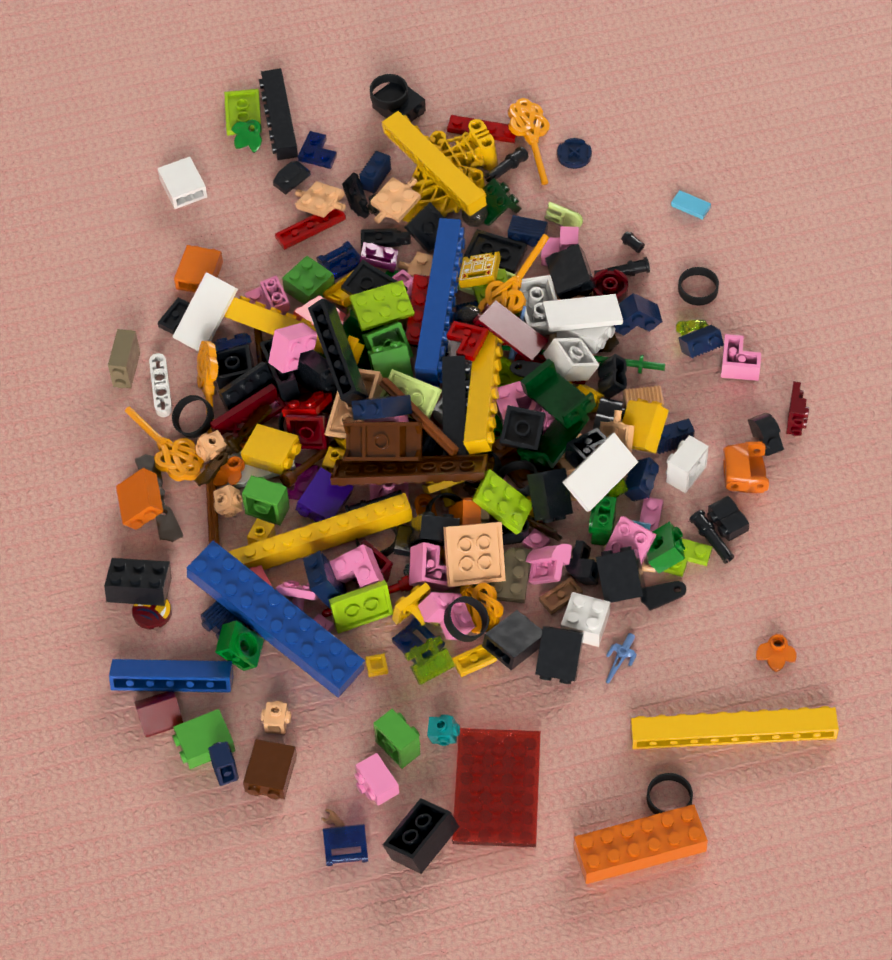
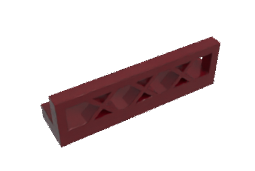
M271 383L210 422L212 432L218 430L221 435L229 432L233 433L232 435L235 438L240 437L238 433L241 428H238V425L246 423L259 406L270 405L275 401L280 405L273 409L260 423L262 425L281 413L286 404L278 397L276 387Z

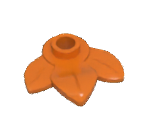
M238 456L230 457L228 462L220 467L213 480V485L223 486L229 483L233 486L237 484L242 477L241 472L245 468L243 459Z
M781 634L771 636L767 643H763L758 647L756 652V659L767 660L769 667L775 672L780 671L786 661L796 662L797 657L795 649L788 645L787 639Z

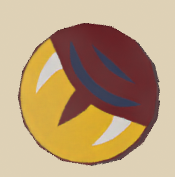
M166 599L165 606L134 604L132 607L134 621L144 629L151 630L158 626L160 628L170 620L172 615L171 604L168 599Z

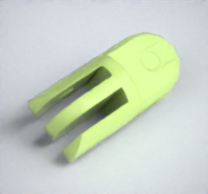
M549 202L546 211L547 215H545L544 219L564 227H581L583 218L579 213Z

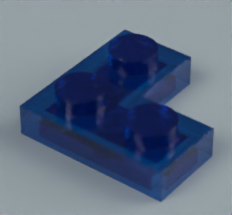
M310 131L298 154V161L331 169L337 157V152L323 148L327 140L325 134Z

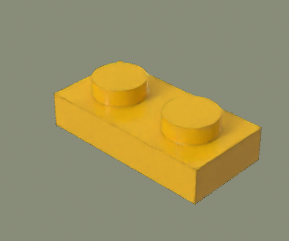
M482 644L452 658V663L461 677L497 661V658L484 649Z

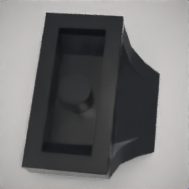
M291 161L277 173L273 180V186L286 195L311 175L310 170L298 161Z

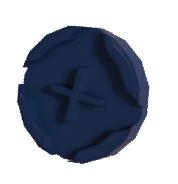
M578 138L565 140L557 149L558 161L561 165L571 169L586 166L592 157L591 146H588L584 140Z

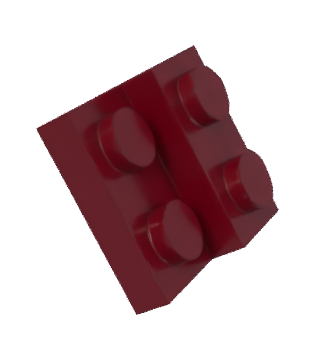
M793 381L786 434L801 436L802 429L807 427L809 407L806 406L807 399L803 398L804 390H800L801 382Z

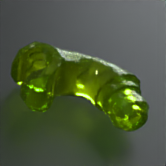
M700 319L679 321L676 324V332L684 336L691 331H696L709 325L705 320Z

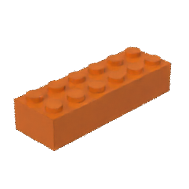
M692 804L574 836L573 847L585 883L589 884L706 852L708 840L695 805Z

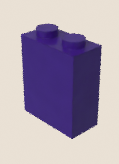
M321 467L297 502L295 510L301 516L308 517L315 523L337 516L351 496L354 486L331 485L330 477L332 473Z

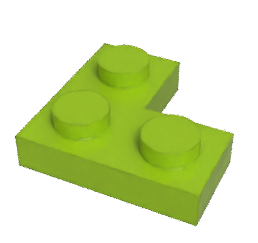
M682 538L685 546V559L664 572L683 577L688 561L707 566L713 546Z

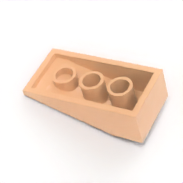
M359 369L369 396L366 399L380 397L383 390L379 385L383 378L380 371ZM337 390L325 436L346 439L343 422H364V420H353L352 405L342 401Z

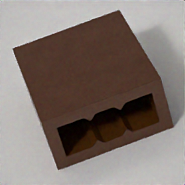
M255 739L243 781L245 792L253 796L265 795L275 800L279 798L285 799L297 757L296 747Z

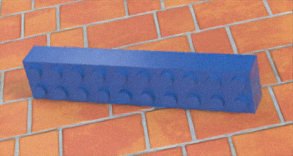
M439 218L415 362L416 379L438 388L440 383H442V356L448 353L447 333L450 329V323H453L454 312H452L453 308L456 307V297L454 296L455 293H458L459 283L457 278H459L461 271L459 266L463 262V253L461 252L462 249H465V227H462L460 219Z
M212 541L187 566L188 579L336 697L339 698L364 670L365 660L215 541Z

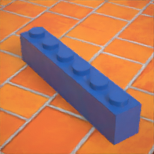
M112 659L109 681L111 690L231 692L234 675L232 661Z

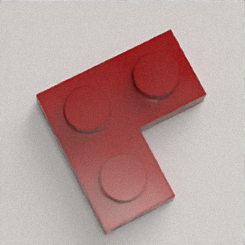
M454 321L447 333V339L461 343L456 351V356H465L466 360L475 361L489 331L488 328Z
M319 391L313 393L305 402L292 400L282 409L283 417L286 415H318L333 400L331 393Z

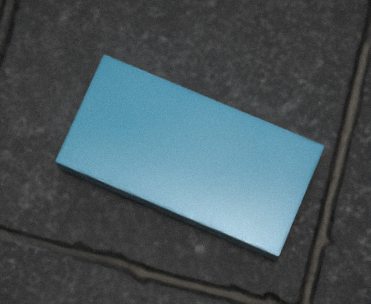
M679 190L672 200L671 206L703 220L711 208V203Z

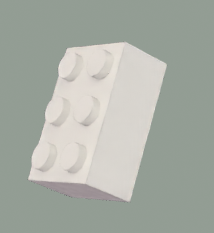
M551 275L522 279L520 291L526 298L524 322L542 336L556 333L557 331L549 332L543 310V301L557 300Z

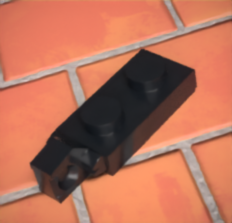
M353 172L342 183L350 209L354 210L357 216L366 219L370 215L369 208L366 206L368 204L358 174Z
M397 228L361 230V248L363 242L384 247L411 244V234L398 231Z

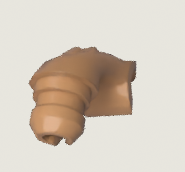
M326 809L325 812L329 813L330 816L327 819L323 817L321 819L328 825L332 823L335 825V836L332 841L339 846L347 837L345 824L334 811Z

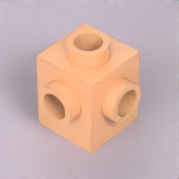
M216 430L210 434H202L198 438L195 450L204 462L213 461L219 454L225 452L227 444L224 442L220 432Z
M226 485L213 491L214 508L217 513L225 517H233L236 513L243 511V499L239 489Z
M281 701L266 703V709H262L261 721H264L265 733H286L287 723L291 722V711H288L287 703Z

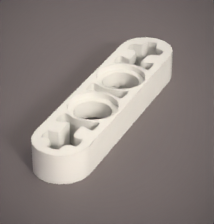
M156 353L149 359L154 407L158 416L167 417L172 413L167 362L163 354ZM156 361H160V368H157ZM157 375L165 376L162 380L155 379ZM159 390L167 391L166 394L162 396L157 395V392ZM161 402L165 403L164 410H161Z

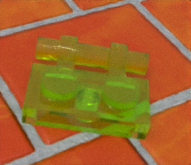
M440 636L434 639L430 638L426 640V643L419 647L414 646L409 652L404 654L407 661L415 658L417 662L410 667L419 685L455 667L447 648L439 651L437 647L443 643ZM431 650L433 655L423 659L422 653Z

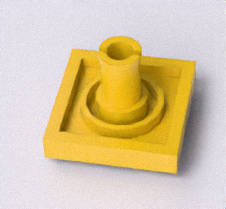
M465 481L426 482V484L422 485L424 493L428 494L440 491L441 494H453L451 487ZM443 497L445 507L456 504L453 500Z
M424 583L422 586H415L410 591V595L406 598L403 596L396 601L392 617L396 625L411 614L414 615L422 626L426 624L418 605L430 593L431 588L427 583Z

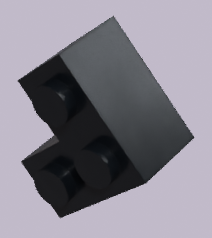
M595 428L567 442L564 458L576 469L607 437L598 428Z

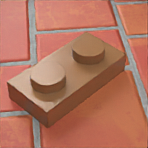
M570 577L540 596L539 601L552 615L568 604L572 592L583 594V590Z

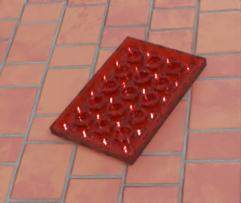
M460 728L454 818L459 828L453 834L452 844L536 847L541 731Z

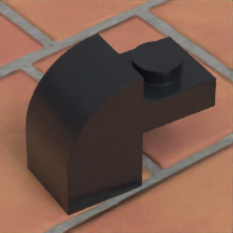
M763 413L748 419L753 437L759 438V441L766 445L765 456L784 450L779 435L781 430L771 414Z
M576 540L575 547L572 550L573 557L570 558L569 565H565L566 570L582 584L598 585L599 571L597 562L594 559H589L591 547L582 540Z

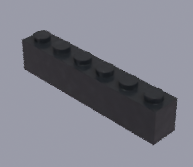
M282 69L261 71L262 79H259L260 89H264L261 95L262 101L266 102L264 104L265 115L269 114V117H266L267 126L272 129L269 130L270 141L274 140V143L271 144L272 152L277 155V160L298 157L297 144Z
M322 298L308 307L340 399L352 405L351 401L363 400L369 396L336 306Z
M442 356L443 433L459 448L456 455H471L463 443L468 404L466 391H469L470 380H466V374H470L469 362H466L465 356ZM443 449V456L449 455V454Z

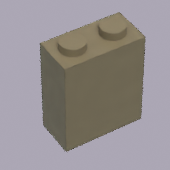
M117 329L108 362L113 387L121 389L132 387L140 356L136 331Z

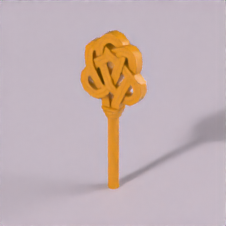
M520 98L516 103H512L508 109V116L511 119L508 124L509 130L516 136H523L526 142L531 145L541 184L547 185L548 179L538 142L539 137L547 134L550 124L543 116L541 106L532 103L528 99Z
M546 234L542 235L516 276L514 275L509 278L505 283L497 280L487 285L485 298L478 305L480 313L487 304L491 306L495 300L513 314L522 311L523 306H526V298L520 291L522 278L548 241L549 237Z
M201 341L197 356V384L202 389L205 400L211 404L214 411L213 395L215 386L213 381H216L218 374L216 347L211 341ZM211 427L208 430V434L212 433Z
M130 406L125 409V412L157 442L159 452L154 457V463L158 470L167 472L170 478L175 481H192L201 474L204 460L197 455L195 444L192 440L180 438L172 442L168 438L161 437Z
M440 546V558L446 566L445 550ZM479 583L475 587L472 585L460 586L462 597H473L486 608L489 616V625L486 633L499 624L504 608L497 600V592L493 586L487 583ZM465 603L475 626L471 632L479 634L482 628L481 617L473 606Z

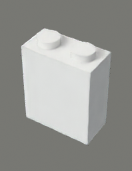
M191 157L157 168L159 180L174 209L207 198L206 186Z
M611 325L557 331V338H582L590 352L596 355L600 349L604 348L606 341L613 337L615 327Z

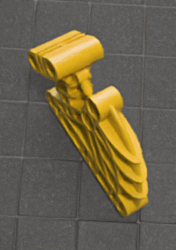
M480 119L470 121L468 125L469 133L465 132L462 136H456L452 139H446V134L443 131L433 132L430 136L432 144L438 146L446 157L449 156L456 167H460L468 178H472L478 188L483 189L485 187L484 174L481 170L476 169V167L482 166L485 170L491 171L498 165L495 141L484 122ZM449 142H455V146L451 148ZM416 166L412 177L418 182L412 187V190L419 193L421 199L402 220L409 222L429 202L432 203L444 218L450 212L458 213L461 208L448 195L442 196L446 193Z

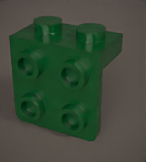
M493 178L483 188L487 195V205L476 213L483 223L489 226L508 208L515 213H518L522 208L518 204L519 199L514 194L509 193V186L505 182L500 183Z

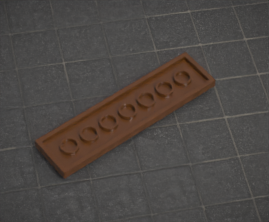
M488 454L422 456V461H343V459H337L330 481L331 485L338 486L353 484L358 486L365 484L383 485L385 483L403 484L410 482L420 484L423 482L440 483L443 481L461 482L466 480L477 482L485 478L489 457Z

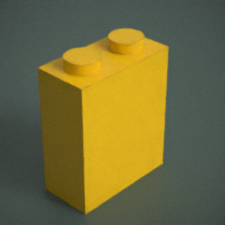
M637 398V401H628L622 422L625 425L634 426L633 450L656 454L669 412L668 409L662 407V403L657 401L648 403L647 400Z
M257 424L240 454L246 465L281 475L291 469L294 458L301 451V444L298 435Z

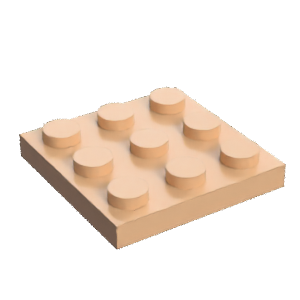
M502 522L443 527L448 587L506 581Z

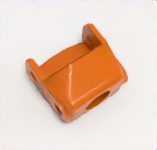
M745 442L728 445L723 448L726 489L744 493H764V491L768 490L769 479L766 478V468L762 458L766 450L764 443Z

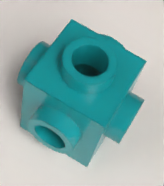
M444 714L440 715V717H429L427 736L432 744L447 746L456 743L457 736L460 735V725L457 724L453 716Z

